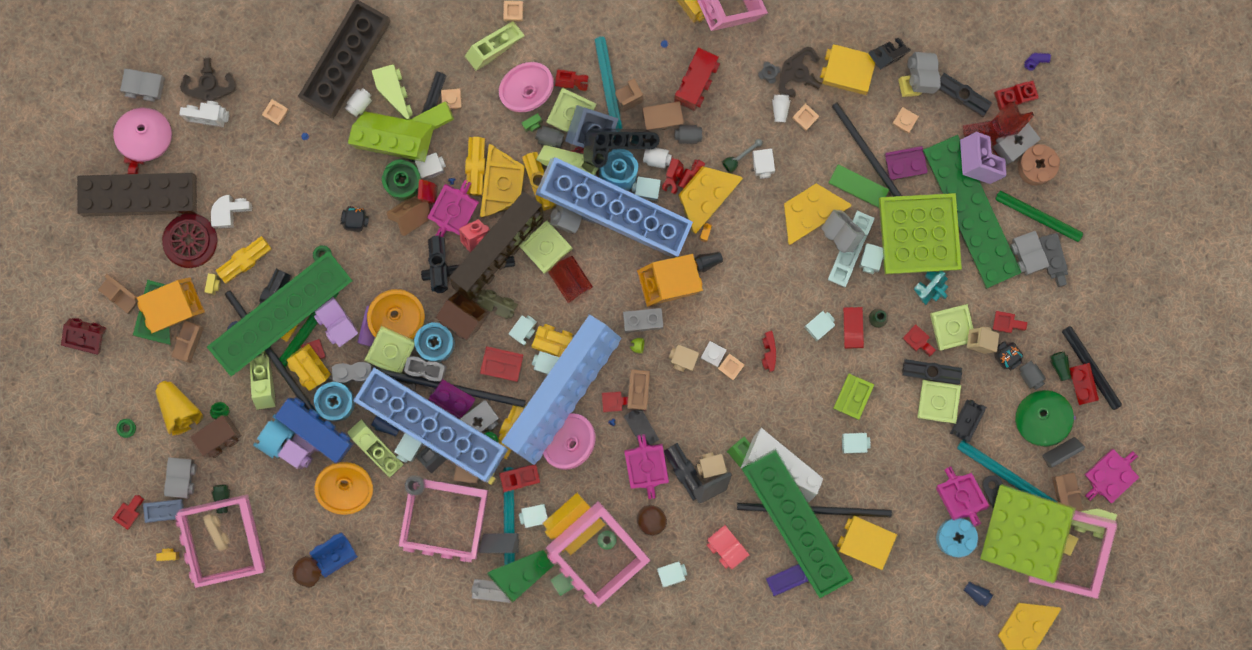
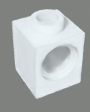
M772 149L753 151L755 176H760V179L770 178L771 174L775 173Z
M437 153L426 156L425 162L415 160L422 180H427L444 173L443 168L446 165L442 156L438 157Z

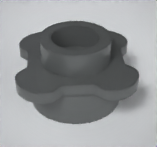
M764 62L763 69L759 72L758 76L760 79H766L770 84L776 82V76L781 70L780 67L770 64V62Z

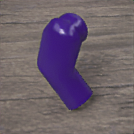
M1032 53L1025 60L1024 67L1028 71H1033L1039 63H1050L1051 54Z

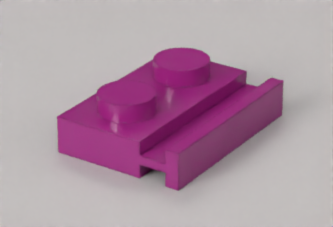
M923 146L884 154L888 175L891 180L928 173Z
M442 379L428 400L460 419L474 404L475 398Z

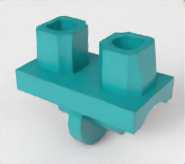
M927 272L925 277L931 281L929 285L925 286L919 282L914 287V291L920 297L922 303L927 305L931 299L937 301L940 297L943 299L948 297L945 293L948 288L944 284L948 280L945 272Z

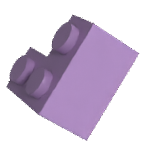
M975 132L960 140L963 175L988 184L1006 177L1005 159L991 153L990 136Z
M334 297L315 310L316 315L314 318L320 326L322 324L325 325L327 331H325L326 336L332 344L337 343L340 347L358 334L355 325Z
M295 434L292 440L288 439L278 456L297 469H303L311 464L313 460L312 454L319 450Z

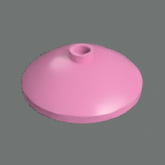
M536 62L520 64L511 69L502 79L499 87L500 100L506 108L514 112L534 110L545 103L551 95L554 87L553 76L550 70L543 64Z
M137 108L126 112L120 117L115 125L113 137L115 145L122 155L134 161L145 162L160 157L168 149L172 139V131L168 120L158 111L149 108ZM140 127L145 128L143 131L138 130Z
M570 413L563 427L554 436L552 443L543 452L547 462L563 470L572 469L584 463L592 453L595 445V431L590 421L582 415Z

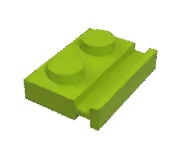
M849 373L833 409L859 420L874 384Z

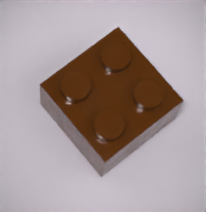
M456 292L446 300L435 318L444 327H449L455 331L458 337L467 340L480 329L490 312L473 300L470 302L460 293Z
M222 415L190 438L203 457L216 458L223 453V448L227 446L232 447L237 444L241 434L228 416Z

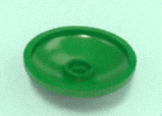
M1042 390L1029 394L1021 401L1016 411L1015 421L1020 435L1026 441L1036 446L1047 447L1060 443L1070 434L1074 425V413L1072 406L1065 397L1053 391ZM1042 412L1047 413L1045 417L1040 416Z

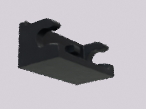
M895 38L896 43L899 45L898 49L889 41L868 53L880 70L899 61L911 51L900 38Z
M966 400L950 434L970 442L987 407L979 405L973 400Z

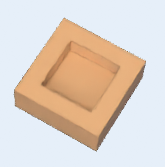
M504 1V21H523V1Z
M460 89L441 90L442 103L447 102L450 109H462Z
M271 99L262 116L279 126L289 109Z
M804 104L792 119L807 131L819 118V115L807 104Z
M902 107L892 124L909 134L919 116Z
M729 353L718 370L731 380H734L744 367V364Z

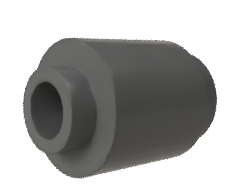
M678 125V129L674 130V139L678 140V144H697V142H702V127H697V125Z
M543 126L542 129L538 128L535 139L538 140L540 145L561 148L565 134L561 133L560 130Z
M1032 360L1019 368L1020 375L1029 389L1034 388L1037 390L1045 384L1043 382L1046 379Z
M411 476L405 481V490L410 495L417 496L425 491L426 483L423 478ZM418 482L420 485L417 490L413 488V483Z

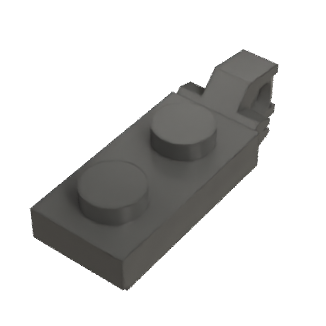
M1058 233L1040 237L1042 249L1049 263V267L1046 268L1048 275H1050L1051 279L1055 278L1057 287L1067 285L1065 275H1068V268Z

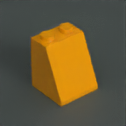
M693 254L652 262L637 270L647 307L691 296L703 291L702 280L699 277L697 262L694 260Z
M190 277L174 281L137 297L138 308L143 312L146 318V327L151 330V333L205 313Z

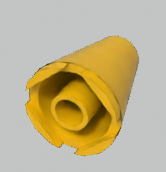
M163 381L157 385L155 392L169 434L173 436L183 434L191 430L189 426L194 422L196 425L200 423L203 419L202 412L173 382Z

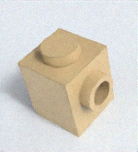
M989 327L970 329L967 348L983 354L997 352L999 333L992 331V328Z
M678 345L677 348H672L669 358L672 359L671 364L674 365V369L684 372L686 369L692 372L699 352Z
M713 452L702 455L703 459L699 460L700 464H697L699 476L703 475L704 479L727 473L722 454L715 456Z

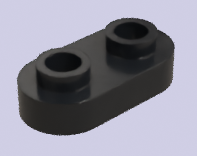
M995 475L987 476L982 483L983 490L992 509H994L999 487L1003 485L1002 480ZM991 481L995 483L993 489L989 487V482Z

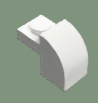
M230 195L220 197L214 203L211 210V226L215 229L233 228V212L252 211V203L246 201L245 198L235 199V202H233Z

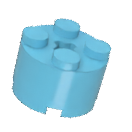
M613 149L608 153V160L605 166L599 169V178L626 191H630L637 179L638 162L630 151Z
M432 322L424 325L417 331L414 344L418 354L429 362H442L452 354L455 340L447 327L440 323ZM437 338L439 345L433 347L430 341H434Z
M330 382L322 385L316 391L314 405L322 418L337 422L345 420L351 415L355 407V397L347 386L338 382ZM337 397V401H339L338 405L333 406V403H331L330 401L331 399H335Z
M275 418L274 422L271 420L267 423L258 436L259 444L255 442L253 446L272 459L274 456L278 458V454L283 448L282 445L286 440H291L295 432Z
M959 518L953 521V519H949L939 527L936 541L940 550L946 555L964 557L972 553L977 547L978 534L976 528L968 520ZM955 533L961 535L959 543L953 540V537L956 536Z

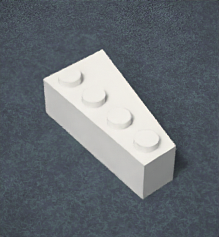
M761 428L754 435L741 468L777 449L809 503L817 495L823 478Z

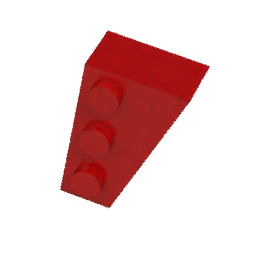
M698 47L686 75L681 81L679 90L675 93L674 102L680 101L682 106L695 111L696 107H701L705 98L702 97L704 90H709L713 81L710 80L712 73L716 74L719 69V56Z

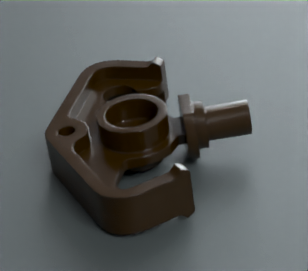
M805 47L784 61L778 91L781 95H789V97L795 98L796 91L785 88V84L790 80L797 83L805 81V86L811 85L817 90L821 87L822 83L814 79L813 73L809 75L808 68L803 64L805 55H810L811 61L815 63L820 61V57L812 47Z
M203 58L204 68H202L201 73L204 75L199 79V86L197 88H188L191 77L185 74L180 85V89L184 94L206 102L215 101L233 93L237 87L230 72L225 75V80L229 82V86L227 88L218 86L217 78L212 75V73H215V70L211 67V58Z

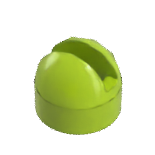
M633 339L630 343H633L634 346H630V349L634 353L642 354L644 351V339Z

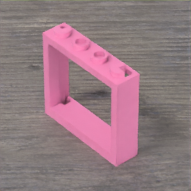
M697 0L711 31L754 22L768 13L762 0H743L748 12L731 16L725 15L719 0Z
M424 480L426 488L481 497L471 552L408 542L415 495L408 493L399 546L403 547V551L414 553L415 549L422 550V554L433 556L435 552L440 553L442 558L447 559L458 556L460 561L471 562L472 559L477 558L488 490ZM418 482L413 483V488L417 490V486L420 487Z
M248 494L180 509L177 512V516H175L176 525L180 527L182 533L180 534V542L182 546L185 545L186 553H184L186 564L190 565L189 578H191L192 583L194 582L195 588L264 573L266 567ZM239 504L254 565L202 577L187 515Z
M599 501L546 547L550 553L548 558L554 564L558 562L561 565L559 570L566 578L570 576L573 579L571 583L578 591L582 589L585 592L583 595L590 604L594 602L598 607L651 561ZM601 516L637 557L594 594L559 553Z
M1075 511L1073 520L1105 527L1090 588L1057 580L1053 584L1029 575L1028 582L1098 599L1117 523L1116 520Z

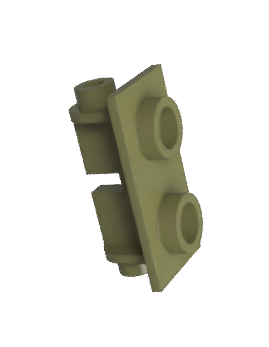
M483 289L477 301V304L490 312L493 311L494 306L498 307L495 314L506 319H512L515 313L514 310L518 307V304L514 303L513 299L498 296L495 291L490 289Z

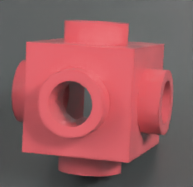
M478 219L459 228L460 242L471 253L490 229Z

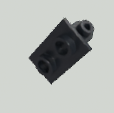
M634 409L624 416L637 440V435L640 434L641 440L642 434H645L647 445H652L659 440L643 410Z

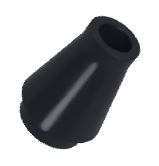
M720 251L697 255L694 258L698 266L697 271L704 273L717 264L722 263L723 257Z

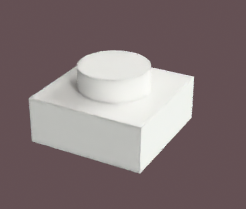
M709 341L701 359L718 367L726 349Z

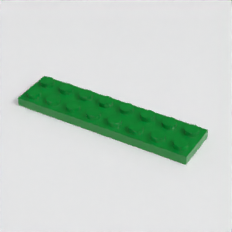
M953 136L924 149L923 153L942 194L956 193L958 228L985 288L987 289L1021 274L1018 263L980 181L965 176L962 173L959 136Z
M327 251L210 343L207 348L230 377H232L353 280L333 255Z
M777 449L742 467L744 474L818 597L822 598L853 581L851 573Z

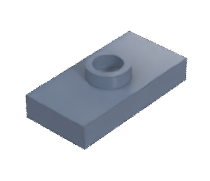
M183 499L143 503L145 523L175 520L177 512L180 509H184Z

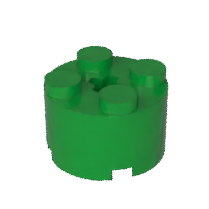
M399 159L392 161L386 166L382 174V184L392 198L404 201L418 194L419 180H422L414 164ZM402 176L405 179L403 184L399 182Z

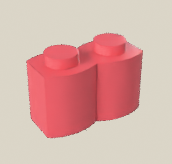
M726 525L707 539L709 542L707 547L713 554L717 552L720 555L721 559L719 561L725 569L729 567L732 570L749 556V553Z

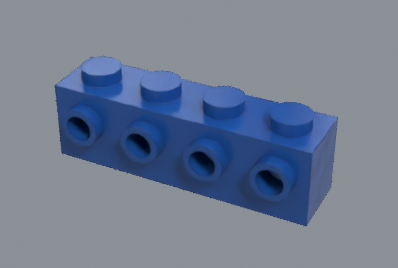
M296 397L294 399L288 398L275 415V418L335 463L341 462L354 444L350 441L351 437L344 432L339 433L336 431V426L331 422L321 420L319 418L320 414L313 409L308 410L305 408V403Z

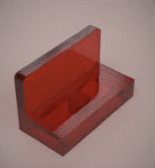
M1015 101L1009 102L991 122L1000 138L1018 134L1033 118L1034 114L1033 112L1020 114Z
M573 255L560 261L548 271L568 303L593 288Z

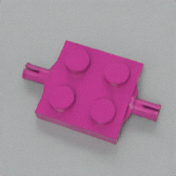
M464 180L460 189H455L447 184L442 188L427 217L436 222L440 227L435 236L440 235V237H443L446 231H452L460 235L459 228L467 225L479 201L467 194L472 184L468 180Z
M640 434L637 435L639 446L634 449L624 450L631 489L647 488L648 499H651V492L654 499L656 498L654 487L659 484L669 483L663 444L647 445L645 434H642V440Z
M1111 449L1084 474L1093 487L1085 497L1091 501L1097 494H1100L1112 504L1139 478L1130 465L1138 457L1136 453L1131 451L1126 458H1123L1114 449Z
M952 467L946 468L944 471L949 480L937 485L936 490L953 521L969 517L974 527L980 525L981 522L976 514L988 509L989 504L973 474L956 476Z

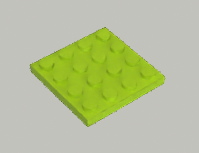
M956 193L879 198L885 275L962 270Z
M1000 485L980 559L1054 584L1076 508Z

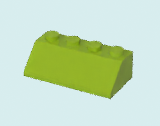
M365 111L352 125L348 144L361 150L425 162L434 125Z

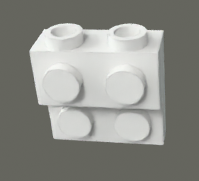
M214 101L201 103L200 110H198V107L187 105L186 108L181 107L179 113L188 122L224 127L225 122L227 123L229 119V111H226V108L218 105V102Z

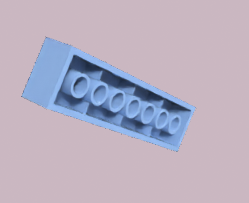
M556 157L550 159L536 191V195L672 258L679 256L693 223L691 220Z
M589 314L501 443L535 465L541 459L547 446L552 443L558 430L563 427L569 414L574 411L580 398L585 395L591 382L596 379L602 366L607 363L613 350L618 347L622 338L606 324Z
M373 368L354 399V402L485 482H489L508 451V448L376 368Z

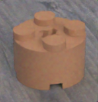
M1041 144L1034 145L1027 149L1019 158L1018 171L1020 177L1030 185L1046 184L1057 174L1060 159L1052 148ZM1037 162L1041 163V167L1039 169L1036 168Z

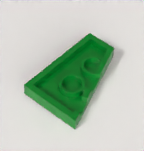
M147 280L144 294L166 284ZM139 310L132 336L171 345L169 327L151 333V330L146 327V318L143 312Z
M541 550L489 571L487 575L513 603L555 564L548 558L546 552Z

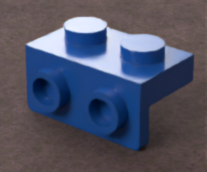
M343 533L332 536L330 540L316 546L314 550L309 552L311 557L318 561L317 566L324 577H327L358 557L349 539Z

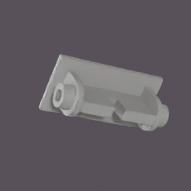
M474 579L472 586L473 599L510 603L509 598L494 581Z

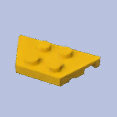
M489 144L480 212L481 218L509 209L522 194L525 166L495 148L492 144Z
M702 166L679 193L678 196L681 204L684 206L685 215L688 220L693 221L690 228L693 233L696 234L735 189L743 179L741 176Z
M817 183L784 203L789 246L823 225L833 210H842L844 212L852 205Z
M1017 603L999 632L998 637L1006 650H1036L1061 611V608Z

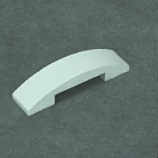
M860 211L856 212L853 222L864 231L865 236L854 252L843 253L839 251L829 275V281L846 287L875 218Z

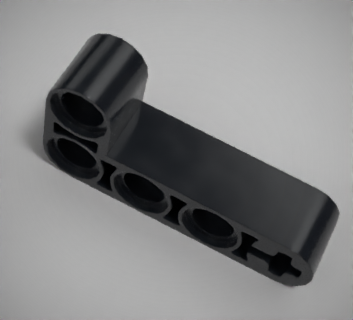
M592 128L585 135L584 161L587 164L601 168L607 163L609 149H655L659 145L660 139L658 134L645 129Z

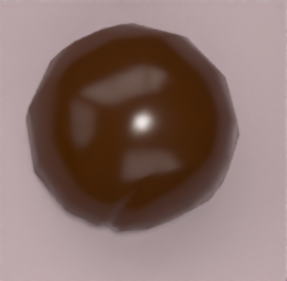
M647 505L638 512L637 524L644 534L654 536L660 534L666 528L667 518L660 507Z
M309 556L299 558L294 564L292 571L295 582L307 588L313 587L319 581L321 570L316 565L318 561Z

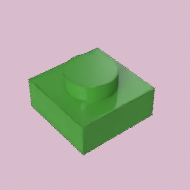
M537 113L522 122V126L526 132L529 130L534 132L541 127L540 124L543 122Z

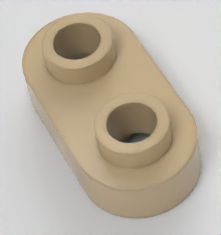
M212 513L204 516L205 525L218 550L221 552L227 549L230 540L228 535L222 532L218 516H214Z

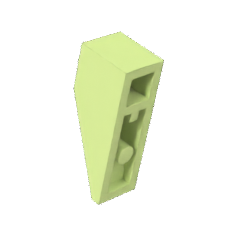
M512 21L473 44L465 57L477 71L492 62L525 35Z

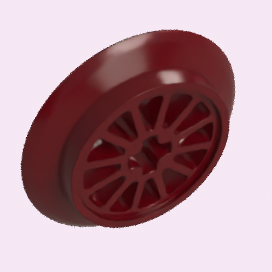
M179 215L171 220L164 230L162 236L163 250L168 259L177 266L183 268L199 267L208 262L215 253L217 247L216 230L211 226V222L201 215ZM190 224H193V229L190 232ZM186 225V233L182 229V226ZM197 227H200L201 230L195 233ZM178 229L183 233L182 236L176 233ZM204 233L205 237L197 238L199 235ZM174 235L181 238L180 240H173ZM189 235H191V238L194 239V242H190V244L187 245V242H185L184 239L188 238ZM205 240L204 245L197 243V241ZM174 243H181L177 247H174ZM196 245L202 247L200 252L196 249ZM183 247L181 254H179L177 251ZM188 248V256H184ZM192 248L195 250L196 255L192 256Z

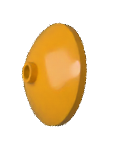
M392 289L379 294L371 302L367 311V324L374 337H376L380 327L384 326L410 339H414L417 331L424 325L425 313L421 302L414 294L406 290ZM397 311V314L393 316L391 315V312Z
M350 462L333 463L325 467L318 474L314 488L315 496L318 502L332 513L341 515L353 514L362 510L371 500L373 483L370 475L359 465Z

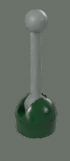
M757 139L754 145L738 157L724 159L722 161L724 168L730 174L738 168V161L757 146H762V140Z

